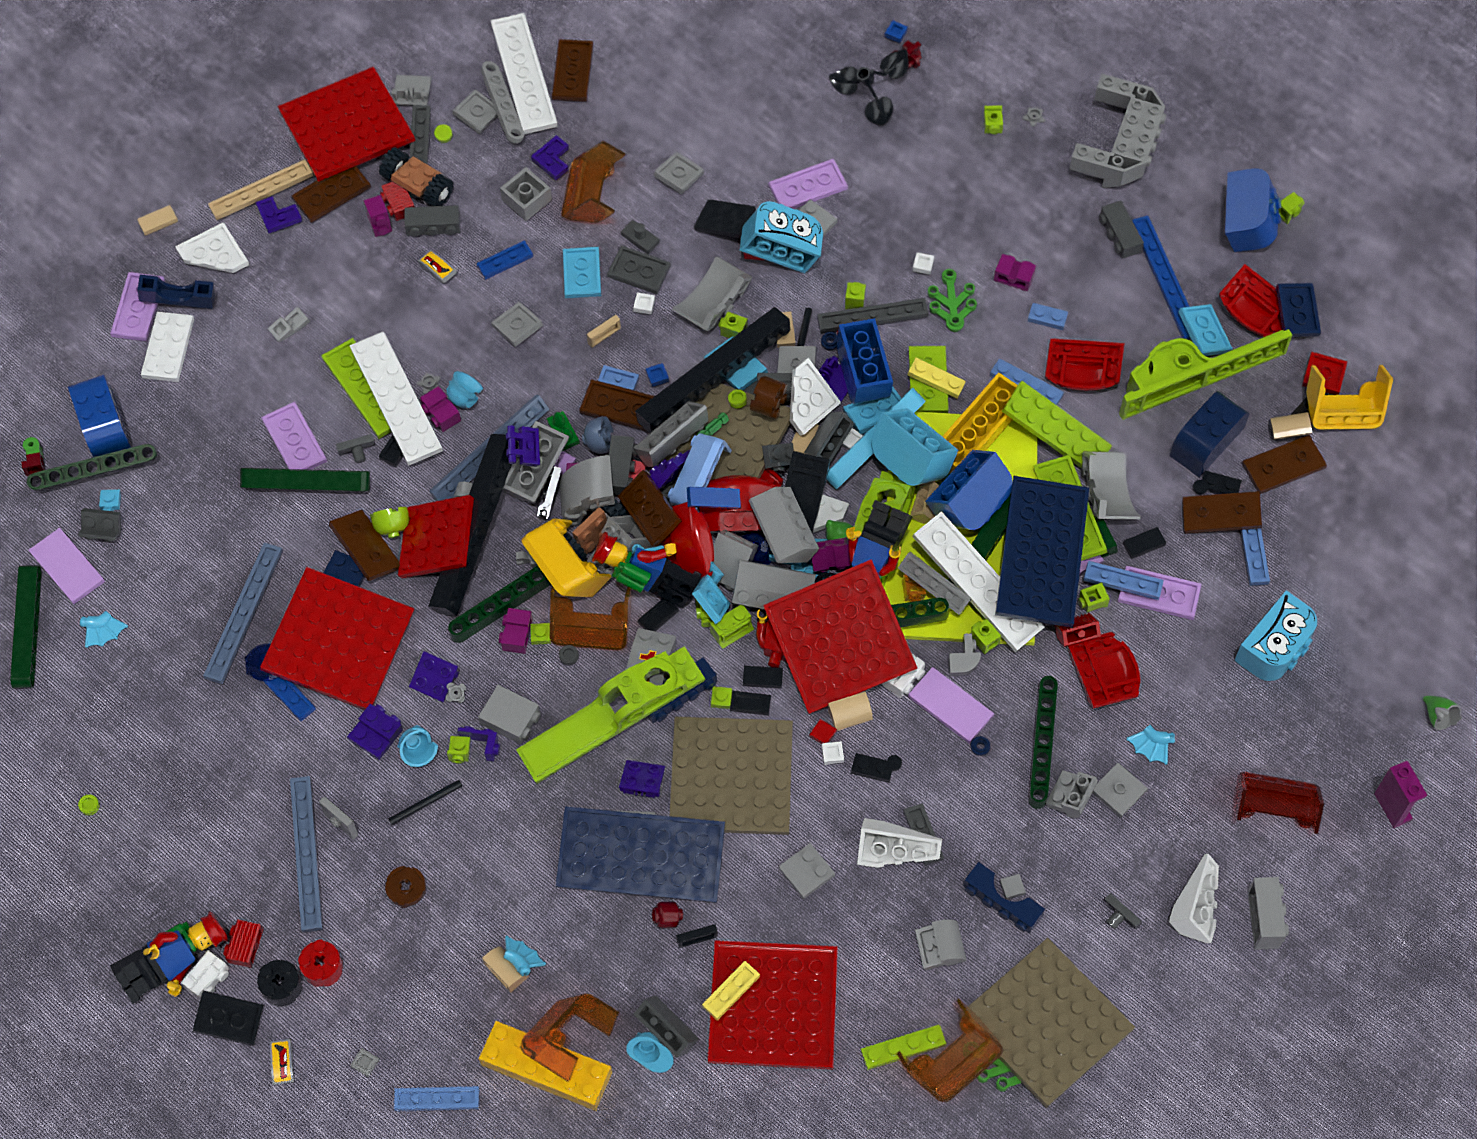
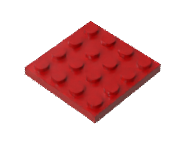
M466 495L408 507L409 524L403 531L400 566L398 569L399 577L408 578L466 567L474 497Z

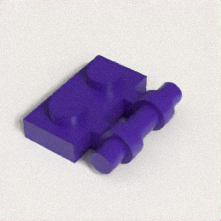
M507 426L506 440L508 441V449L506 450V456L509 459V464H515L516 457H519L520 465L539 466V429L521 426L518 428L517 433L515 432V426ZM515 441H519V449H516Z

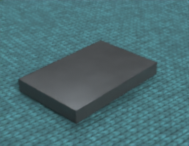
M621 245L607 273V277L658 294L669 272L671 262Z

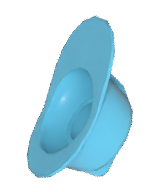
M638 1032L636 1037L627 1044L628 1055L653 1072H666L673 1065L672 1053L651 1032Z

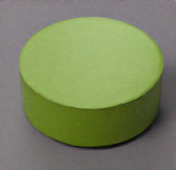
M446 124L437 126L434 131L435 137L440 143H447L452 139V130Z
M740 389L731 391L728 395L730 406L733 408L744 407L747 403L746 393Z
M90 794L84 795L78 802L79 810L87 816L95 814L100 807L98 799Z

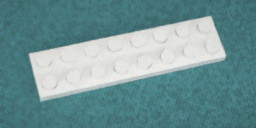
M521 13L491 20L493 33L524 134L558 127L525 14Z
M384 331L350 345V349L408 466L442 452V446Z
M942 511L913 534L912 537L950 580L972 598L970 602L985 619H988L1015 652L1044 628L1041 622L995 615L1000 576Z

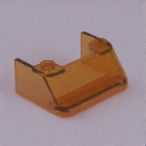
M601 141L577 156L570 166L561 216L572 221L599 223L614 214V209L600 202L603 181L607 177L612 176L614 173V163L623 158L626 153L605 141Z
M552 586L550 596V640L554 644L562 646L572 645L574 647L611 650L623 649L628 640L632 589L627 587L624 602L615 603L612 607L611 615L573 612V602L569 598L558 597V592Z
M581 994L560 999L522 1038L520 1049L525 1055L569 1082L578 1057L562 1048L566 1037L560 1030L576 1015L610 1036L619 1012L591 994Z
M960 998L956 1002L965 1014L959 1022V1026L964 1033L935 1059L923 1054L916 1057L912 1062L900 1051L896 1053L907 1072L940 1102H948L953 1099L1003 1053V1047L997 1038Z

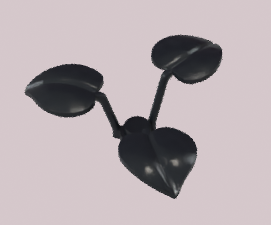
M904 49L887 55L880 64V69L884 73L874 71L873 69L870 71L867 67H862L858 70L855 67L848 66L836 73L830 74V81L834 88L844 95L855 93L858 87L857 84L862 83L868 86L875 101L867 104L865 116L871 123L880 126L885 125L892 117L893 103L887 96L878 99L871 86L874 82V74L880 76L888 74L891 79L901 78L908 70V52Z

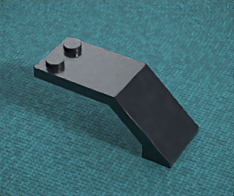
M793 451L785 487H791L807 524L813 533L831 459Z

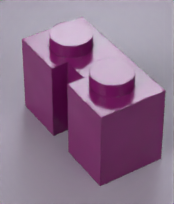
M381 195L363 200L368 221L375 237L392 232L388 211Z
M1002 254L995 270L994 281L1028 292L1035 276L1037 265L1030 261H1022L1021 263L1016 261V258L1012 255Z
M439 386L420 397L421 407L425 415L428 414L431 417L430 420L435 428L439 427L442 433L461 421L459 411L447 399V396Z
M847 537L816 542L819 550L811 558L813 571L826 572L829 570V567L836 566L837 569H845L852 565L849 558Z
M508 608L507 615L504 614L502 621L505 629L499 634V643L503 651L526 654L533 620L531 611Z

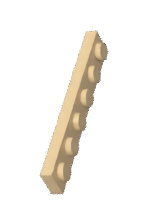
M304 159L208 203L215 219L219 220L313 177V172Z

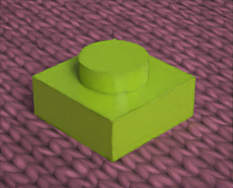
M550 623L531 624L532 645L551 644Z
M713 686L711 707L730 709L732 688Z

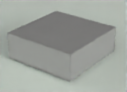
M1020 874L1000 879L1006 900L1026 894Z
M361 1048L350 1066L364 1076L369 1077L380 1059Z

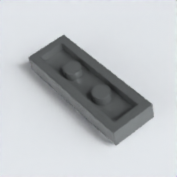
M923 803L904 809V815L911 830L936 837ZM942 851L940 852V859L923 861L924 866L943 860Z

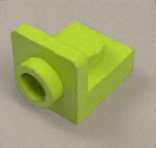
M450 736L449 750H447L448 760L458 764L469 762L471 738Z

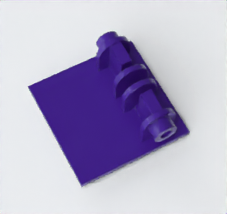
M832 356V358L826 359L818 372L840 402H842L848 390L841 365L838 364L839 359Z
M423 651L409 687L444 702L448 693L446 686L448 683H452L454 678L458 677L459 672L457 669L459 666Z
M626 760L619 785L620 791H623V794L634 795L635 790V796L638 795V791H641L642 797L644 792H646V797H659L665 766Z

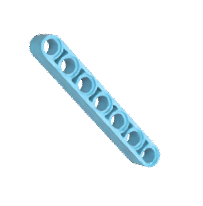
M911 388L888 412L908 408L915 413L926 401L914 388ZM878 422L828 470L826 480L835 489H838L874 453L872 438Z

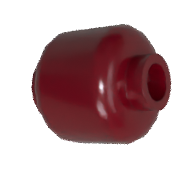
M674 901L659 902L652 909V921L659 928H675L678 926L679 921L683 919V910Z

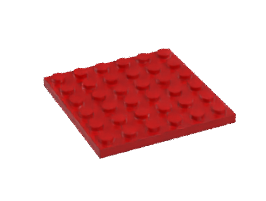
M374 66L278 106L281 116L318 182L381 156L389 150L391 151V148H400L416 141L415 136Z
M872 559L763 605L809 714L827 707L830 702L853 696L918 668Z
M306 567L260 666V670L365 710L369 704L373 705L415 608Z
M715 940L712 994L744 961L760 974V977L718 1021L710 1015L708 1064L833 1070L838 946Z

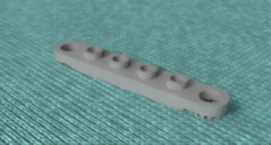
M484 62L481 67V74L484 77L483 80L502 129L506 134V139L511 143L513 142V144L521 143L524 138V131L500 69L494 62Z

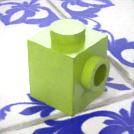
M848 282L845 309L864 307L866 284Z
M728 311L719 322L721 336L726 338L735 337L748 327V318Z
M988 619L982 622L978 621L972 626V639H976V645L984 654L1000 644L1001 635Z

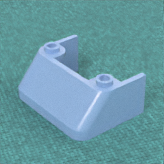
M699 433L697 436L694 435L691 441L692 448L677 482L668 493L669 502L672 506L687 502V487L708 486L722 451L728 453L732 451L725 440Z

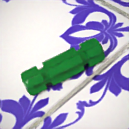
M721 412L717 419L714 418L697 435L699 433L713 435L722 427V424L724 425L729 421L728 416Z

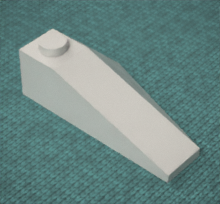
M864 818L857 864L878 868L888 864L899 865L909 861L921 862L940 859L942 839L889 822Z
M1205 854L1174 904L1169 923L1179 934L1207 944L1212 942L1216 928V919H1213V909L1217 908V901H1214V890L1218 889L1219 865L1209 854Z

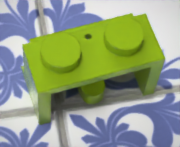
M739 605L724 614L718 623H710V633L722 649L754 630L752 616L744 605Z

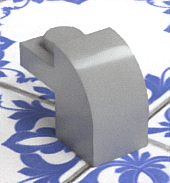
M972 633L963 635V653L949 654V676H964L974 671L977 667L981 652L973 653V651H976V639H972Z

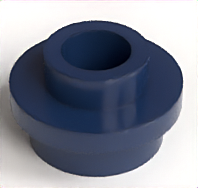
M834 332L825 333L821 338V345L828 350L837 348V335Z
M978 736L972 740L971 750L974 754L983 756L990 751L991 745L987 738ZM981 744L984 746V748L979 749L977 748V745Z

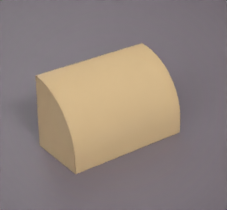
M1308 412L1270 418L1273 440L1312 434Z
M935 481L920 484L910 514L914 520L923 524H927L935 517L925 502L939 486Z
M866 692L828 703V712L837 731L873 720Z
M499 946L483 956L482 960L484 965L511 993L529 975L525 976L524 974V976H521L514 965L503 958L505 950Z

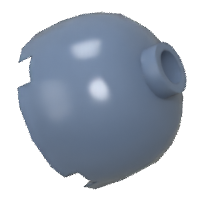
M602 416L590 420L586 424L584 434H582L584 445H587L596 454L609 453L611 433L614 432L609 419Z

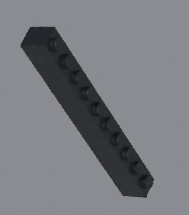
M773 307L635 411L637 422L649 433L653 432L688 401L695 403L697 400L702 399L709 391L717 388L721 382L731 377L741 367L746 366L754 357L759 356L762 351L772 346L782 336L787 335L791 330L790 319L776 307Z
M490 435L469 495L474 497L466 567L440 572L428 605L439 614L457 616L512 465L509 464V459L506 456V450L508 449L506 435ZM515 441L516 449H518L519 443Z

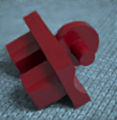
M908 40L902 46V50L906 49L908 52V68L911 66L915 69L920 67L919 60L922 59L920 52L921 43L918 41L914 44Z

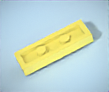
M915 358L907 374L958 399L966 383L965 380L918 358Z
M744 961L702 1004V1007L718 1021L758 980L760 974Z

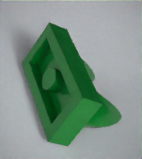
M555 411L553 416L546 418L550 428L569 436L563 451L580 444L564 411Z

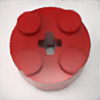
M319 939L308 944L298 958L299 968L306 981L312 986H331L342 975V958L337 948L327 941Z

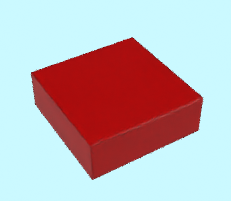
M820 719L809 737L820 744L829 743L837 729Z

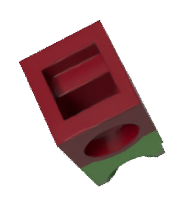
M34 437L27 438L23 442L26 461H22L21 464L25 475L29 476L32 473L43 471L45 468L43 449L39 441Z

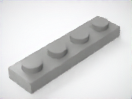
M912 552L905 556L898 569L936 598L946 599L949 603V608L958 615L963 612L972 599Z

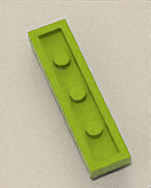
M939 1024L862 1048L861 1054L867 1070L944 1047L947 1043Z

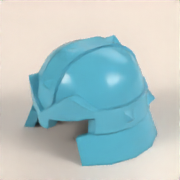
M456 371L453 374L452 380L449 381V386L446 390L448 399L454 405L460 408H471L479 399L474 393H480L483 387L472 376Z
M419 725L402 733L397 746L401 759L411 767H420L428 764L433 760L438 749V745L435 742H431L429 732Z

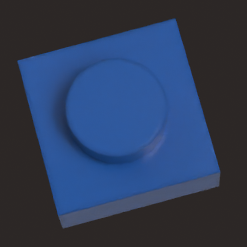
M892 20L885 31L884 37L900 43L907 33L908 27Z
M663 363L645 368L652 387L669 382V377Z

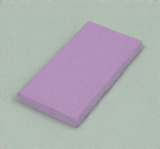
M834 159L768 182V186L777 203L792 209L805 205L810 199L814 202L848 189V185Z
M128 272L111 329V337L147 342L158 303L139 301L137 289L139 276L148 274ZM158 276L161 280L165 281L163 276Z
M295 402L261 417L288 469L311 470L327 462L324 453Z
M60 528L28 550L73 605L105 582Z
M1126 566L1125 570L1162 579L1164 582L1159 600L1120 590L1118 602L1194 620L1202 584Z
M933 667L908 694V698L969 744L994 716L992 711Z

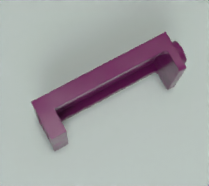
M1405 761L1389 768L1374 795L1393 828L1412 821L1413 817L1410 814V810L1417 801L1426 798L1427 793L1409 762Z

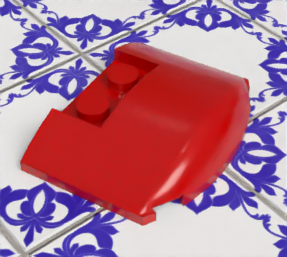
M1244 264L1219 293L1225 308L1236 321L1255 334L1266 337L1281 331L1282 324L1276 288Z
M1051 338L1045 378L1061 387L1080 391L1101 390L1115 384L1117 385L1120 383L1125 343Z
M746 475L724 476L709 481L707 487L740 489L741 508L738 509L699 507V512L703 513L710 533H719L723 530L729 532L762 531L749 500L774 488V484Z
M687 502L672 506L681 522L661 542L662 546L670 543L676 544V554H672L669 557L666 556V558L671 560V563L679 565L683 570L692 574L694 571L701 573V578L707 574L712 576L713 571L709 572L711 562L714 561V547L710 529L703 513H698L694 507H688Z
M1113 632L1101 634V637L1067 646L1072 665L1075 666L1085 690L1086 698L1093 709L1139 696L1140 671L1136 659L1124 641L1120 642L1114 638L1115 634Z

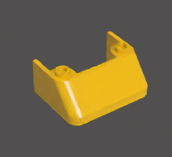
M1315 365L1311 366L1306 394L1310 420L1316 429H1374L1383 424L1393 383V377L1383 365L1378 367L1376 381L1364 383L1360 387L1358 395H1325L1326 389L1324 384L1326 379Z
M551 519L522 538L521 541L554 589L563 596L593 597L612 577L610 574L598 573L596 565L592 562L581 561L563 535L573 523L571 520Z

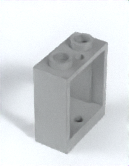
M631 515L609 517L601 531L602 534L607 532L609 536L618 537L616 541L626 545L628 551L631 552L635 544H640L644 549L653 547ZM627 533H631L635 538L632 539Z

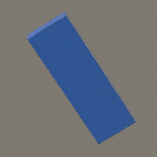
M524 240L478 262L477 267L486 280L532 258L533 253Z
M686 488L688 507L741 508L740 489Z
M272 674L263 680L267 687L300 722L316 710L315 706L292 682Z

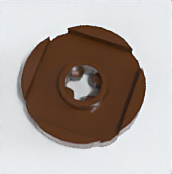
M400 866L392 870L387 876L386 894L392 903L401 908L418 903L426 893L424 876L417 868ZM403 882L411 884L408 890H401Z

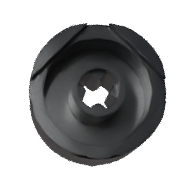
M274 960L260 968L257 985L265 1000L277 1007L292 1004L301 993L303 987L302 979L295 966L289 961Z

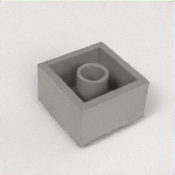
M527 167L500 188L502 201L525 221L552 201L551 188Z

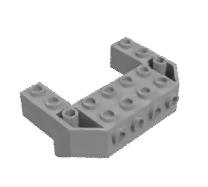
M1101 74L1094 100L1127 110L1112 152L1076 143L1069 169L1104 179L1102 187L1111 188L1122 186L1143 177L1146 166H1150L1152 160L1150 154L1151 152L1154 153L1157 142L1155 140L1160 137L1162 131L1160 125H1164L1167 114H1164L1165 105L1153 88Z

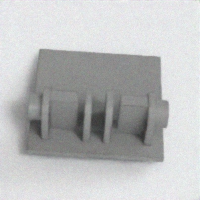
M396 75L395 89H392L395 104L427 105L431 77Z

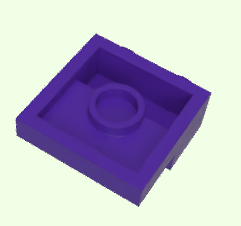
M690 450L684 454L680 452L675 458L672 457L668 461L664 459L658 466L656 465L650 470V477L659 490L674 480L681 472Z
M369 704L358 718V724L349 733L347 738L380 760L403 731V728L400 724L401 720L393 714L388 716L385 714V709L380 705L376 704L373 706Z

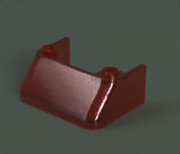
M1250 772L1240 773L1235 806L1237 820L1241 821L1242 817L1250 818V816L1255 815V812L1294 818L1300 827H1312L1314 834H1318L1324 808L1322 793L1318 785Z

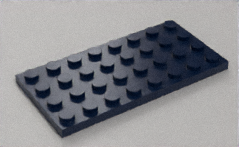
M1013 476L995 615L1073 628L1089 487Z
M565 806L555 887L717 903L725 822Z

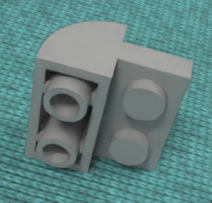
M1063 770L1046 802L1047 807L1064 812L1067 817L1079 818L1098 783L1097 778L1081 772L1073 774Z
M934 921L930 926L915 930L925 970L943 965L948 967L967 961L957 921Z

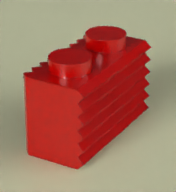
M393 181L381 185L382 192H380L383 202H387L389 205L386 206L389 215L394 216L396 221L402 220V218L405 219V208L414 207L407 190Z
M1089 612L1088 614L1085 613L1075 617L1073 628L1055 625L1057 640L1064 647L1101 637L1099 621Z
M238 919L236 925H232L230 929L231 941L230 944H226L223 953L228 963L252 968L263 933V928L260 924Z

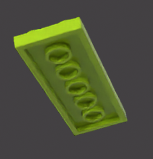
M351 338L321 355V357L375 435L380 439L389 434L391 430L350 349V345L356 343Z
M1023 381L1018 383L1002 410L1003 413L1063 456L1070 455L1072 462L1081 469L1083 451L1109 452L1112 447L1106 440Z
M1070 455L1033 465L1038 480L1082 486ZM1089 502L1087 505L1081 561L1107 553L1106 545Z

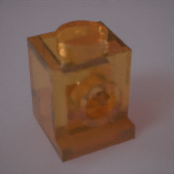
M904 574L901 582L905 601L924 600L926 589Z

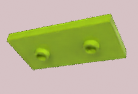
M909 346V370L915 358H918L947 372L946 346ZM910 377V389L914 388L926 401L916 412L948 413V394Z

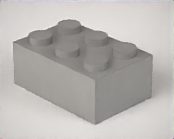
M1279 877L1254 878L1247 891L1254 950L1279 949L1289 934L1288 924L1284 921L1286 905L1282 903L1281 898L1284 894L1283 884H1280Z

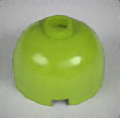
M398 507V511L389 508L370 514L373 528L381 535H388V538L399 537V533L404 531L409 524L408 507Z

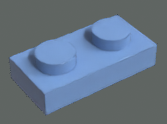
M1032 303L1028 322L1063 330L1068 311Z
M604 365L598 381L635 391L639 374Z

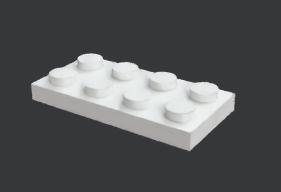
M157 312L141 372L142 378L172 382L179 381L194 322L193 315Z

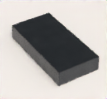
M1156 527L1124 540L1123 545L1131 559L1165 546L1166 541L1159 528Z
M663 598L637 620L638 624L645 630L656 632L679 612V608Z
M744 666L743 686L782 689L783 668Z
M732 691L730 711L769 716L771 695Z
M716 924L676 935L678 948L717 938Z

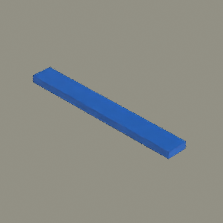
M1148 215L1133 219L1132 221L1144 242L1142 250L1181 337L1190 340L1191 337L1178 313L1180 308L1190 306Z

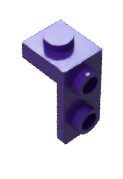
M470 726L458 727L457 732L459 736L487 742L484 753L486 761L494 762L495 755H499L500 752L497 732L491 729L476 730Z

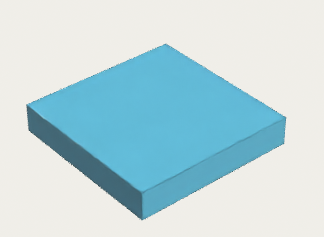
M708 574L703 576L692 594L716 624L721 621L730 606V602Z

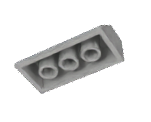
M688 401L633 447L645 466L652 468L656 465L658 466L667 455L673 454L680 444L689 441L693 433L703 429L704 424L709 421L707 407L703 404Z
M535 421L532 428L539 429L540 465L537 467L520 465V458L516 457V463L512 464L503 487L504 493L521 501L531 503L536 502L569 439L568 435Z
M774 487L749 500L776 562H809L819 550V547L791 487Z
M740 560L732 594V603L764 609L763 605L814 584L816 574Z

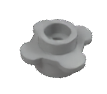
M462 683L459 685L447 684L448 694L445 697L448 702L458 701L462 703L465 700L464 691L466 686Z

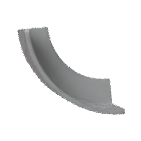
M715 257L711 267L696 289L684 301L674 306L672 310L706 331L711 330L719 324L718 320L725 316L727 311H732L734 308L733 302L738 296L742 297L752 276L724 259Z
M1083 451L1082 474L1086 476L1087 486L1085 487H1089L1088 500H1091L1092 503L1090 507L1092 513L1098 519H1140L1141 516L1134 509L1128 493L1126 454L1124 452Z
M609 455L582 461L569 468L561 476L559 482L562 519L573 522L569 527L579 526L588 509L594 510L615 504Z

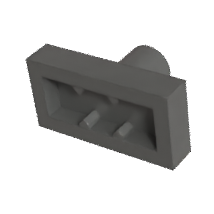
M634 220L621 231V236L647 254L660 243L658 237L646 230L642 223H637Z
M369 434L338 443L336 447L339 455L352 452L355 463H361L366 460L363 449L374 446L375 442L373 435Z
M1111 893L1105 898L1106 902L1116 910L1106 920L1113 929H1116L1124 919L1136 929L1142 924L1141 920Z

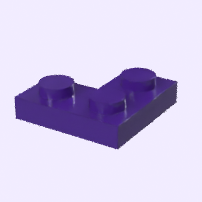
M556 135L531 155V160L554 180H557L569 170L568 165L559 159L560 156L569 150V145Z
M273 196L256 202L268 234L302 222L296 204L278 210Z

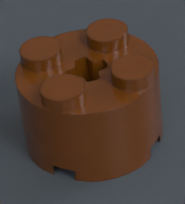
M767 376L761 377L753 392L755 398L754 400L751 399L750 410L777 419L780 413L779 407L781 404L784 405L787 399L785 392L788 385Z

